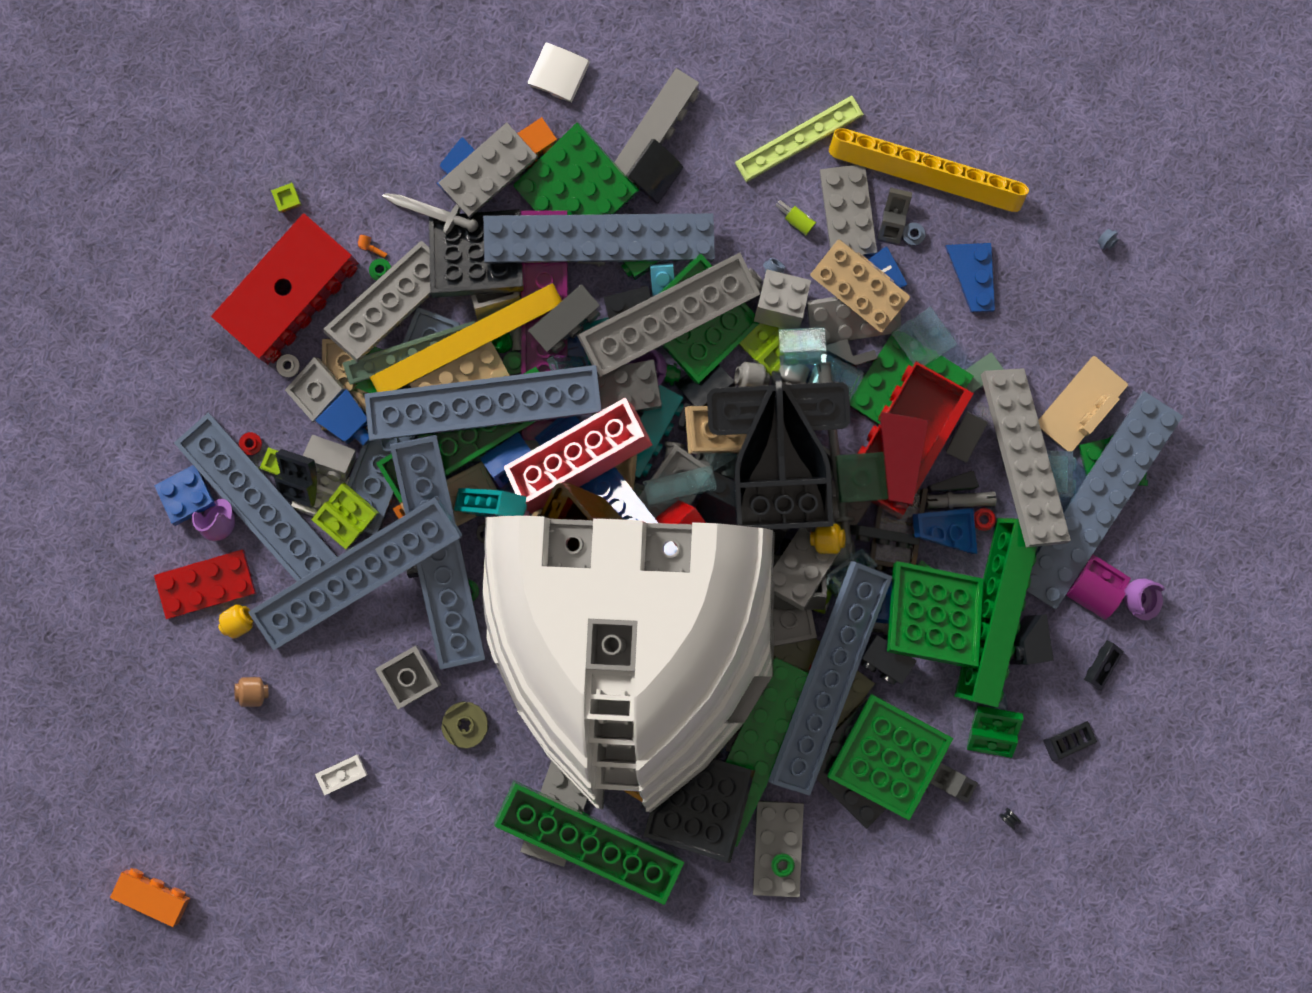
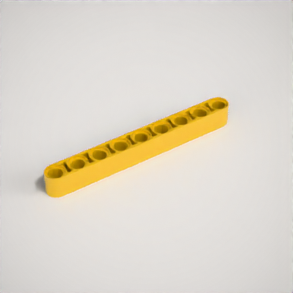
M838 128L834 131L829 146V153L834 158L1010 212L1021 210L1029 192V188L1022 182L844 128Z
M552 283L374 374L370 379L377 392L397 390L551 311L562 302V299Z

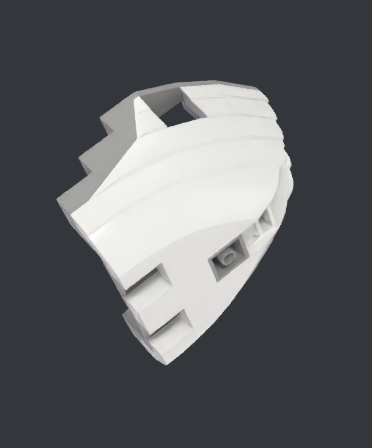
M541 516L486 517L483 602L487 625L486 638L492 658L514 701L517 712L548 758L597 809H604V790L608 789L639 791L643 799L642 803L646 807V812H652L703 771L747 720L773 677L775 634L773 629L775 532L773 530L716 523H692L690 525L646 523L641 520L593 519L591 521L549 519ZM571 538H577L580 542V547L572 552L568 549V541ZM668 542H674L677 545V552L672 556L664 552V547Z

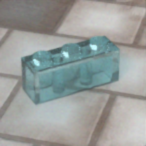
M712 465L643 482L649 506L717 490Z

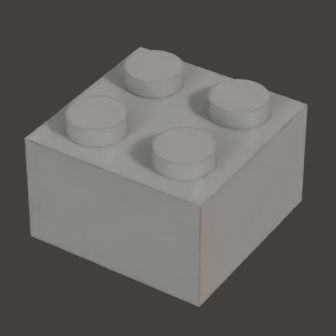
M767 269L754 322L798 332L803 319L811 280Z
M419 645L410 648L375 669L397 709L405 707L441 686Z

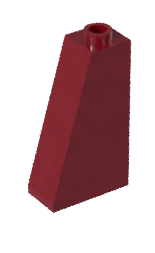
M881 412L880 429L888 502L893 503L895 508L907 509V506L912 507L929 420Z

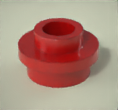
M248 432L241 436L239 447L245 454L255 455L262 448V440L256 433ZM252 439L254 441V445L251 448H248L246 443L248 440Z
M988 508L977 510L974 513L975 527L980 531L992 529L996 523L993 511ZM982 515H985L988 518V522L986 524H982L980 522V517Z

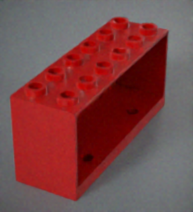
M303 213L211 317L258 359L267 365L270 362L274 363L280 358L282 354L280 351L284 346H290L297 338L295 334L301 328L305 329L311 323V316L316 311L320 312L327 305V298L331 294L335 295L340 291L343 286L341 283L346 277L351 278L358 269L356 266L359 263L346 249ZM282 279L290 281L292 285L290 293L285 296L278 295L275 290L277 282Z
M917 361L913 367L908 365L901 379L904 383L901 387L898 385L895 387L889 401L892 402L890 407L885 405L882 412L929 420L915 494L974 394ZM880 424L878 427L874 425L866 439L869 442L867 447L862 445L856 455V466L850 465L844 476V481H846L845 488L897 518L902 519L907 509L895 508L893 503L888 502Z

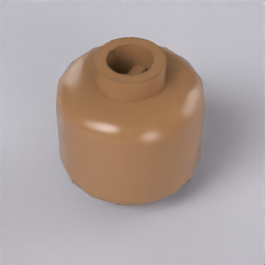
M261 677L240 678L238 683L234 684L235 702H239L241 707H260L263 704L264 698H268V684L263 685Z

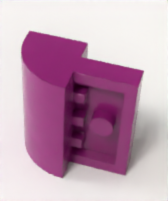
M1092 554L1066 596L1106 620L1113 614L1126 595L1125 588L1131 578Z

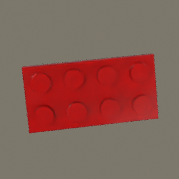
M243 549L154 575L166 619L256 594Z

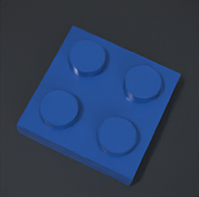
M194 465L154 485L171 524L174 526L192 518L194 512L201 513L216 505L202 474Z

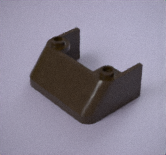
M557 483L554 485L540 514L541 517L549 519L623 520L604 497L570 483ZM571 538L567 544L568 549L573 552L579 540Z

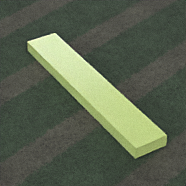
M850 96L737 160L735 165L747 183L831 135L836 129L843 128L861 118L864 114L854 97Z

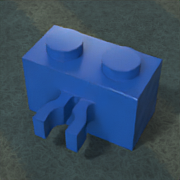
M518 432L496 448L489 450L480 459L501 488L510 482L504 466L531 452V450Z

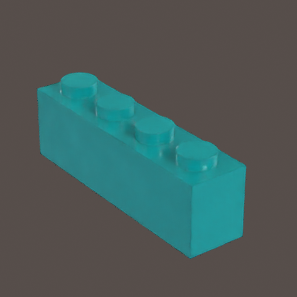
M659 385L662 408L644 411L640 418L653 445L637 454L635 477L638 479L642 475L647 476L652 467L649 461L653 455L658 456L663 447V444L660 443L664 435L669 436L674 426L671 421L675 415L679 417L684 406L682 396L662 385Z
M458 488L454 511L483 517L523 516L527 508V497L500 490Z

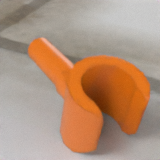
M366 235L359 236L358 247L360 249L369 250L385 259L387 253L370 245L371 237Z

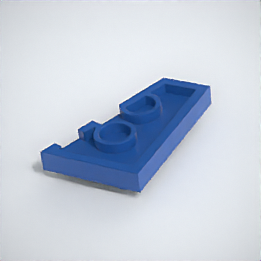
M991 243L945 245L970 312H994Z
M973 508L912 514L914 536L916 538L966 553L978 554Z

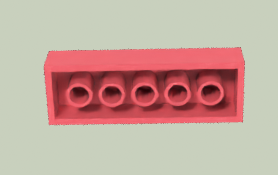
M623 398L504 466V469L515 493L527 497L526 510L532 514L545 506L555 484L570 483L580 487L653 444L635 408L626 398Z

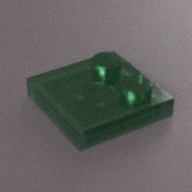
M883 452L835 456L839 503L888 499Z

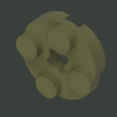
M459 702L452 705L445 712L442 721V733L450 744L460 748H471L484 739L488 731V718L480 706L472 702ZM464 718L465 721L470 720L469 731L459 728L461 719Z

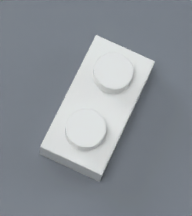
M359 754L315 774L324 795L368 775Z

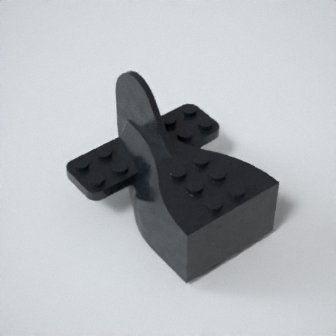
M772 371L771 385L714 388L710 390L707 394L708 427L710 432L714 435L747 434L737 455L734 468L736 525L765 529L833 526L831 469L827 454L814 431L844 429L850 424L848 386L843 382L782 385L780 371Z

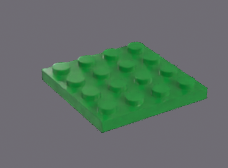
M578 122L513 185L535 211H568V215L616 214L639 192Z
M699 254L659 293L712 267V265L702 254ZM744 302L661 346L689 377L698 384L760 323L754 322L755 314Z
M899 329L892 333L877 359L849 399L850 407L879 425V415L885 405L890 407L892 402L889 400L897 385L902 386L904 382L901 379L908 365L913 367L916 361L965 389L974 376Z
M896 561L893 564L887 652L972 669L979 667L983 578Z
M871 694L827 777L910 820L954 738Z

